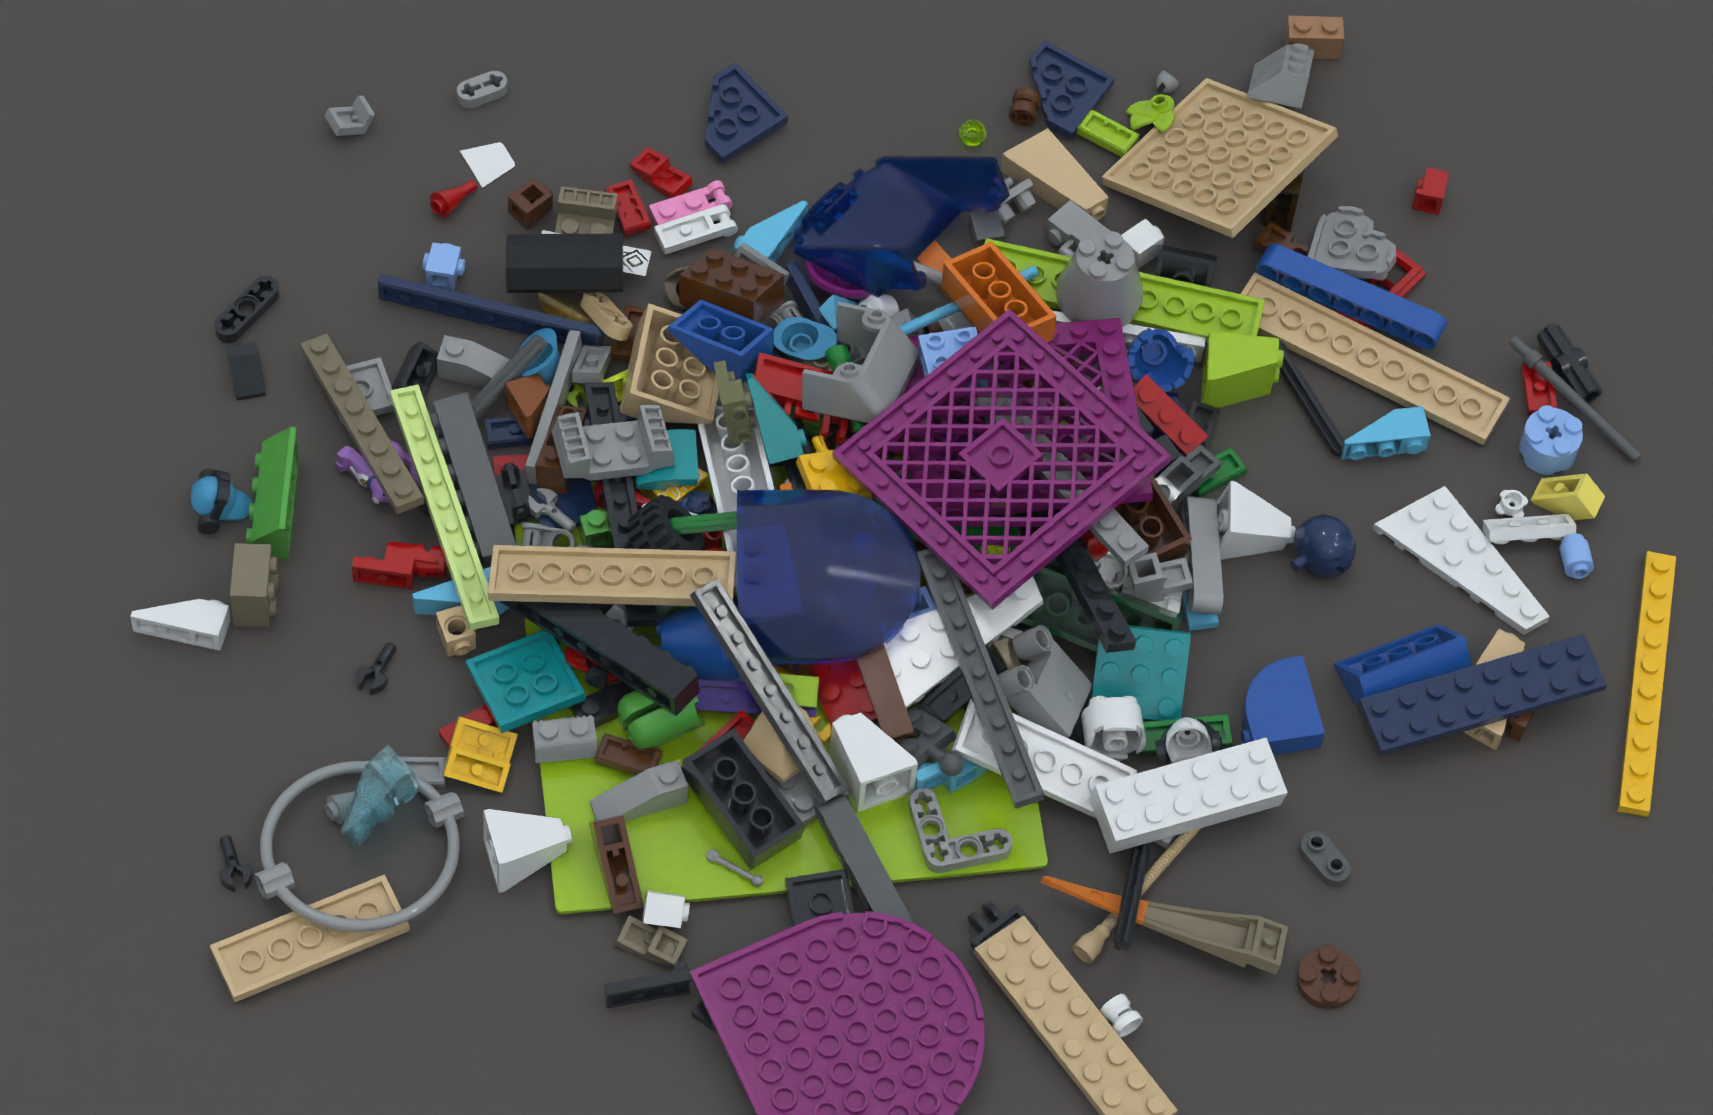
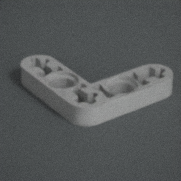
M919 788L911 794L909 800L910 815L924 862L932 872L944 873L1006 859L1010 855L1013 840L1006 830L993 829L949 839L935 793L927 788ZM923 799L925 803H928V815L924 817L922 805L918 804V800ZM932 824L938 827L940 832L935 836H927L922 828ZM994 840H999L1000 844H1004L1003 849H998L997 845H993ZM982 842H984V848H987L986 853H983ZM939 844L940 856L944 857L943 862H939L937 858H934V846ZM965 845H971L976 848L977 854L967 857L961 853L960 849Z

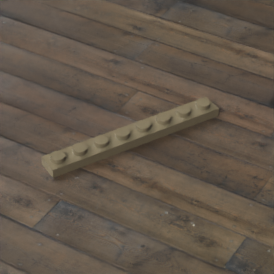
M326 333L300 343L301 352L396 514L423 505L424 497L328 334Z

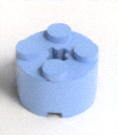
M1548 405L1540 407L1538 411L1528 418L1519 442V452H1521L1527 467L1543 475H1554L1555 472L1562 470L1565 472L1570 469L1574 464L1582 442V422L1564 410Z

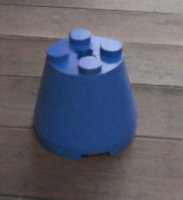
M734 593L733 603L741 614L740 605ZM688 606L662 619H658L656 631L658 637H661L662 646L657 648L668 651L679 663L691 666L697 672L698 679L729 682L743 681L697 606Z

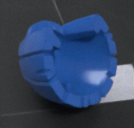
M1148 328L1140 332L1128 348L1127 357L1130 373L1133 378L1139 382L1147 374L1164 392L1172 391V388L1177 389L1183 385L1185 379L1189 378L1194 368L1192 348L1177 344L1174 336L1164 329L1151 330Z

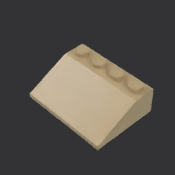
M648 303L637 324L619 413L638 418L640 405H660L665 423L712 424L719 393L716 374L668 332V326L682 314Z

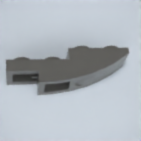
M1200 444L1186 457L1181 455L1156 478V481L1176 512L1180 507V502L1220 469L1222 462Z

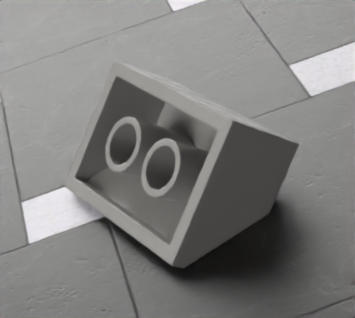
M1300 43L1287 44L1254 65L1247 97L1302 109L1314 50Z

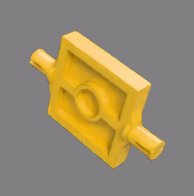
M821 435L819 437L815 436L811 442L816 453L799 455L796 464L812 503L817 504L818 510H840L845 523L846 516L849 511H852V507L857 504L868 503L871 501L872 495L833 459L832 452L835 450L827 448L824 437Z

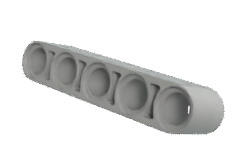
M1186 496L1182 507V523L1192 540L1187 553L1184 555L1193 581V589L1187 590L1189 612L1220 615L1224 595L1217 503L1215 499Z

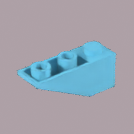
M1423 406L1394 409L1344 441L1341 460H1361L1365 457L1373 456L1389 457L1393 454L1402 453L1418 454L1426 451L1431 435Z

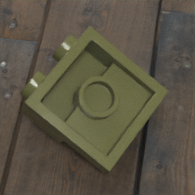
M725 360L713 362L730 445L752 441L751 428H755L757 425L754 410L747 411V408L753 407L750 390L743 391L741 379L735 380L734 371L727 372Z

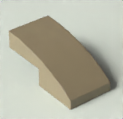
M629 915L614 945L646 960L674 967L688 939L661 925L658 929H655Z

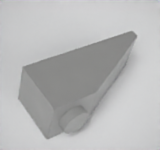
M444 335L437 357L438 378L484 388L510 359L476 342Z
M678 760L639 773L590 800V805L596 820L623 815L626 822L687 803L688 785Z

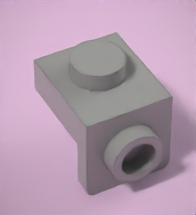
M362 95L357 96L350 107L328 108L324 116L336 136L361 135L366 133L374 117V112Z

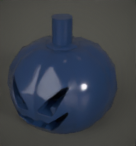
M1319 514L1310 517L1295 531L1293 545L1297 558L1292 560L1290 565L1296 572L1304 567L1309 573L1318 578H1336L1348 570L1352 565L1351 561H1354L1356 553L1354 537L1348 527L1334 516Z

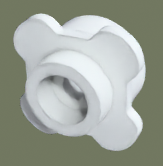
M1517 490L1502 491L1500 493L1501 501L1495 507L1496 512L1499 515L1512 516V518L1523 517V508L1528 504V499Z

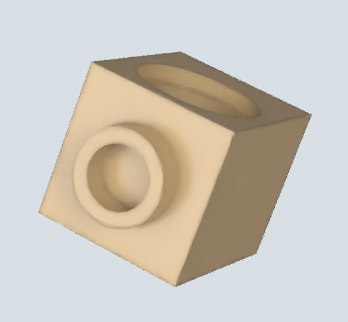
M461 605L436 612L437 630L447 657L466 655L471 650L476 649V633L474 630H469ZM456 631L462 632L460 635H453L451 633Z

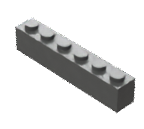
M465 392L433 401L434 412L430 413V419L434 430H440L442 438L438 439L443 456L448 455L450 464H447V468L452 482L456 481L458 490H455L461 507L465 509L467 516L464 517L470 533L473 534L475 540L473 543L478 557L481 559L483 569L491 567L494 545H517L468 393Z

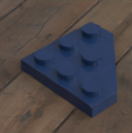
M1043 40L1029 59L1030 71L1036 90L1041 97L1040 103L1047 126L1072 140L1077 133L1078 126L1090 110H1095L1114 85L1115 77Z
M736 62L716 74L713 78L705 136V147L723 164L788 123V115Z

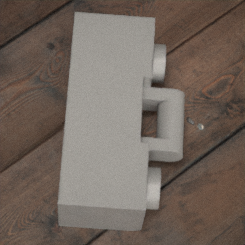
M1069 200L1048 218L1045 234L1053 245L1061 246L1058 254L1072 257L1081 240L1094 234L1109 233L1111 231L1073 201Z

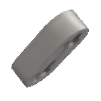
M489 71L461 82L457 86L458 103L464 108H475L502 98L508 89L507 77L500 71ZM491 83H495L496 85H500V86H499V87H495L493 84H492V85H490V84H491ZM469 92L471 95L474 94V96L470 97L468 94L465 93Z

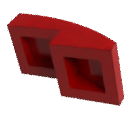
M649 147L629 164L630 168L640 178L668 198L682 195L693 185L692 176L670 166L668 157Z

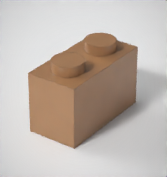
M1288 16L1284 32V46L1300 43L1314 50L1313 59H1340L1344 43L1343 17Z

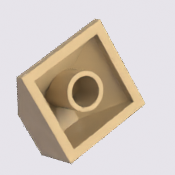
M799 707L802 713L804 714L805 718L809 722L810 726L814 730L815 734L819 738L820 742L824 746L807 712L803 710L801 707ZM762 711L745 737L744 743L763 769L783 784L799 773L800 770Z

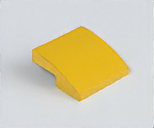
M458 716L443 776L502 793L511 766L509 762L518 734L510 731L501 733L497 727Z

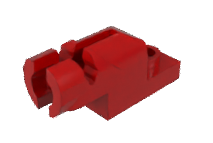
M394 541L388 542L384 560H378L372 556H354L352 575L353 582L412 590L415 575H418L420 578H445L448 565L441 546L433 545L432 549L426 552L425 544Z

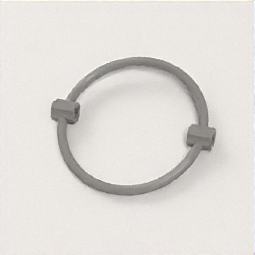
M348 761L314 770L291 784L277 798L266 816L260 837V856L263 871L255 873L258 889L266 900L278 895L288 907L302 917L328 928L344 931H374L404 923L418 916L435 903L453 878L460 854V836L456 820L464 817L461 801L457 794L453 792L441 796L424 779L391 764L374 761ZM372 773L400 780L422 793L429 800L424 803V809L430 824L435 828L444 825L448 840L444 868L435 884L424 896L410 906L398 912L377 918H341L320 912L302 902L290 891L295 888V881L288 865L284 862L275 865L272 844L274 830L281 814L288 804L308 787L327 778L342 774Z

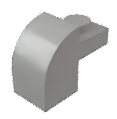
M1155 552L1143 555L1127 566L1132 587L1138 599L1147 602L1164 601V595L1193 589V581L1185 557L1159 563L1157 553Z

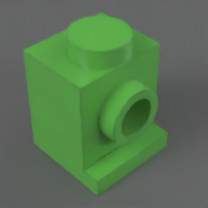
M592 510L586 515L580 516V526L578 529L584 546L612 547L605 511ZM605 535L606 539L591 542L592 537Z

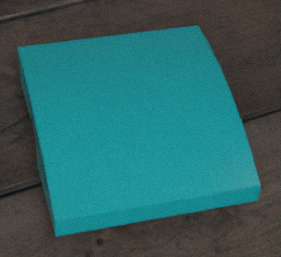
M667 430L673 450L675 466L655 469L649 474L636 475L635 489L665 490L667 484L696 486L699 480L696 430Z

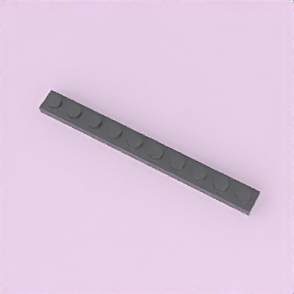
M929 549L916 552L919 566L1014 808L1017 809L1044 800V792L959 578Z

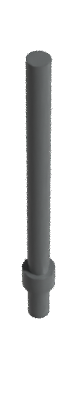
M1517 335L1509 341L1508 344L1524 358L1523 362L1530 369L1534 368L1633 463L1642 455L1542 360L1543 356L1535 349L1531 350Z

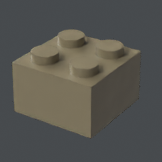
M235 543L230 586V602L234 626L270 627L271 616L277 615L275 590H279L280 573L277 572L278 557L272 556V547L269 544Z

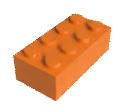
M992 241L943 262L941 286L980 332L1010 309L1044 341L1049 342L1054 339L1057 316Z

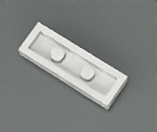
M1569 514L1483 520L1482 531L1489 542L1495 544H1506L1512 540L1535 542L1540 538L1562 540L1565 536L1576 533V524Z

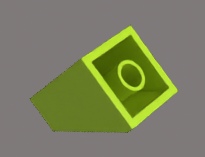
M1210 331L1203 360L1201 403L1221 408L1271 394L1273 383H1278L1280 367L1283 364L1284 350H1279V338Z

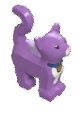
M391 441L405 466L410 467L409 473L416 485L420 487L410 455L399 443ZM349 446L342 448L337 453L336 470L340 473L349 471L360 485L370 489L374 503H390L363 456Z

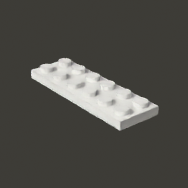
M971 698L951 752H956L962 758L1001 775ZM1012 713L1044 795L1096 818L1090 801V795L1095 785L1137 773L1136 769Z

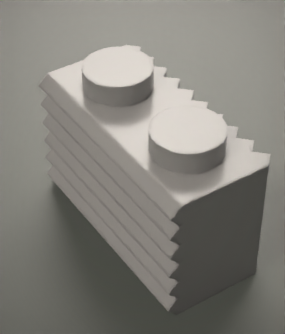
M583 715L582 718L571 716L570 719L565 717L563 720L561 718L558 720L553 718L551 721L547 719L545 722L543 720L539 722L535 720L532 723L535 763L596 756L597 740L594 717L592 715L588 717Z

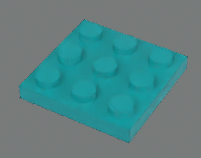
M1128 625L1137 641L1134 650L1109 653L1105 652L1098 638L1091 699L1096 696H1104L1106 698L1133 696L1137 699V704L1141 708L1142 719L1158 721L1181 719L1191 632Z
M545 630L465 661L466 668L501 733L586 700L585 692L570 665L565 661V656L554 636Z

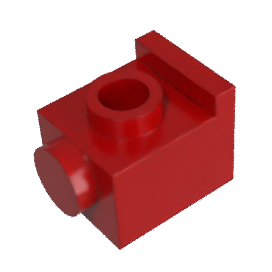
M1436 168L1426 169L1424 178H1418L1412 204L1413 210L1439 215L1449 172Z

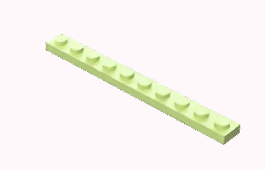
M419 385L390 390V399L469 630L499 624V614L494 601L488 600V583Z

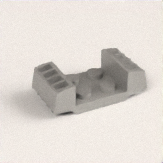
M640 405L636 421L583 427L579 412L565 414L557 417L551 431L564 478H585L592 481L649 474L655 469L675 466L673 450L660 405Z

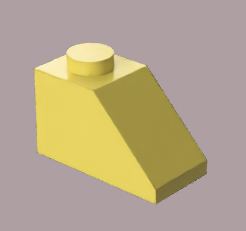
M1586 473L1541 478L1531 498V502L1557 515L1569 514L1574 521L1594 519L1605 495Z

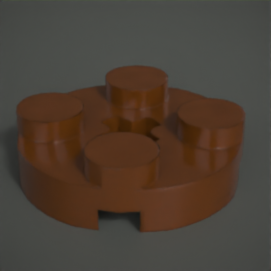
M1324 945L1320 949L1309 952L1301 960L1297 971V986L1302 997L1313 1006L1324 1008V1006L1340 1008L1348 1004L1355 996L1361 973L1350 956L1337 950L1332 945ZM1322 973L1332 974L1336 982H1322Z

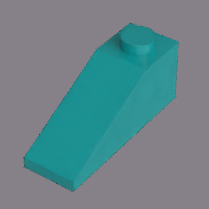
M752 373L746 374L769 464L804 455L802 447L807 446L803 428L797 430L795 421Z

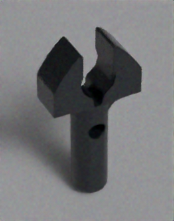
M385 644L373 666L366 668L360 665L356 672L359 690L362 689L366 680L374 676L375 681L369 688L370 695L385 689L388 684V677L384 676L382 672L396 651L394 644Z
M225 835L220 838L221 848L227 864L225 870L219 871L222 885L235 892L232 878L234 877V872H237L238 875L243 877L244 885L247 889L253 877L250 863L241 864L239 862L231 836Z

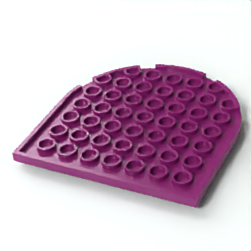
M865 911V913L843 914V912L827 914L800 923L690 971V977L756 1115H955L971 1093L978 1077L983 1058L985 1028L983 1009L975 985L963 964L951 950H948L933 938V935L928 931L904 919Z

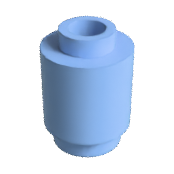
M1574 533L1565 536L1561 540L1559 547L1565 574L1575 579L1585 578L1594 569L1589 543L1581 534Z

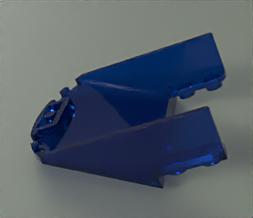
M883 156L875 160L876 167L865 173L862 169L853 173L855 179L846 185L839 182L808 210L801 220L802 229L796 230L794 233L796 242L792 243V249L794 254L877 298L887 289L891 291L896 289L918 291L926 286L928 279L925 272L916 270L913 261L962 211L970 212L976 208H984L986 212H994L1001 207V204L1010 194L995 157Z

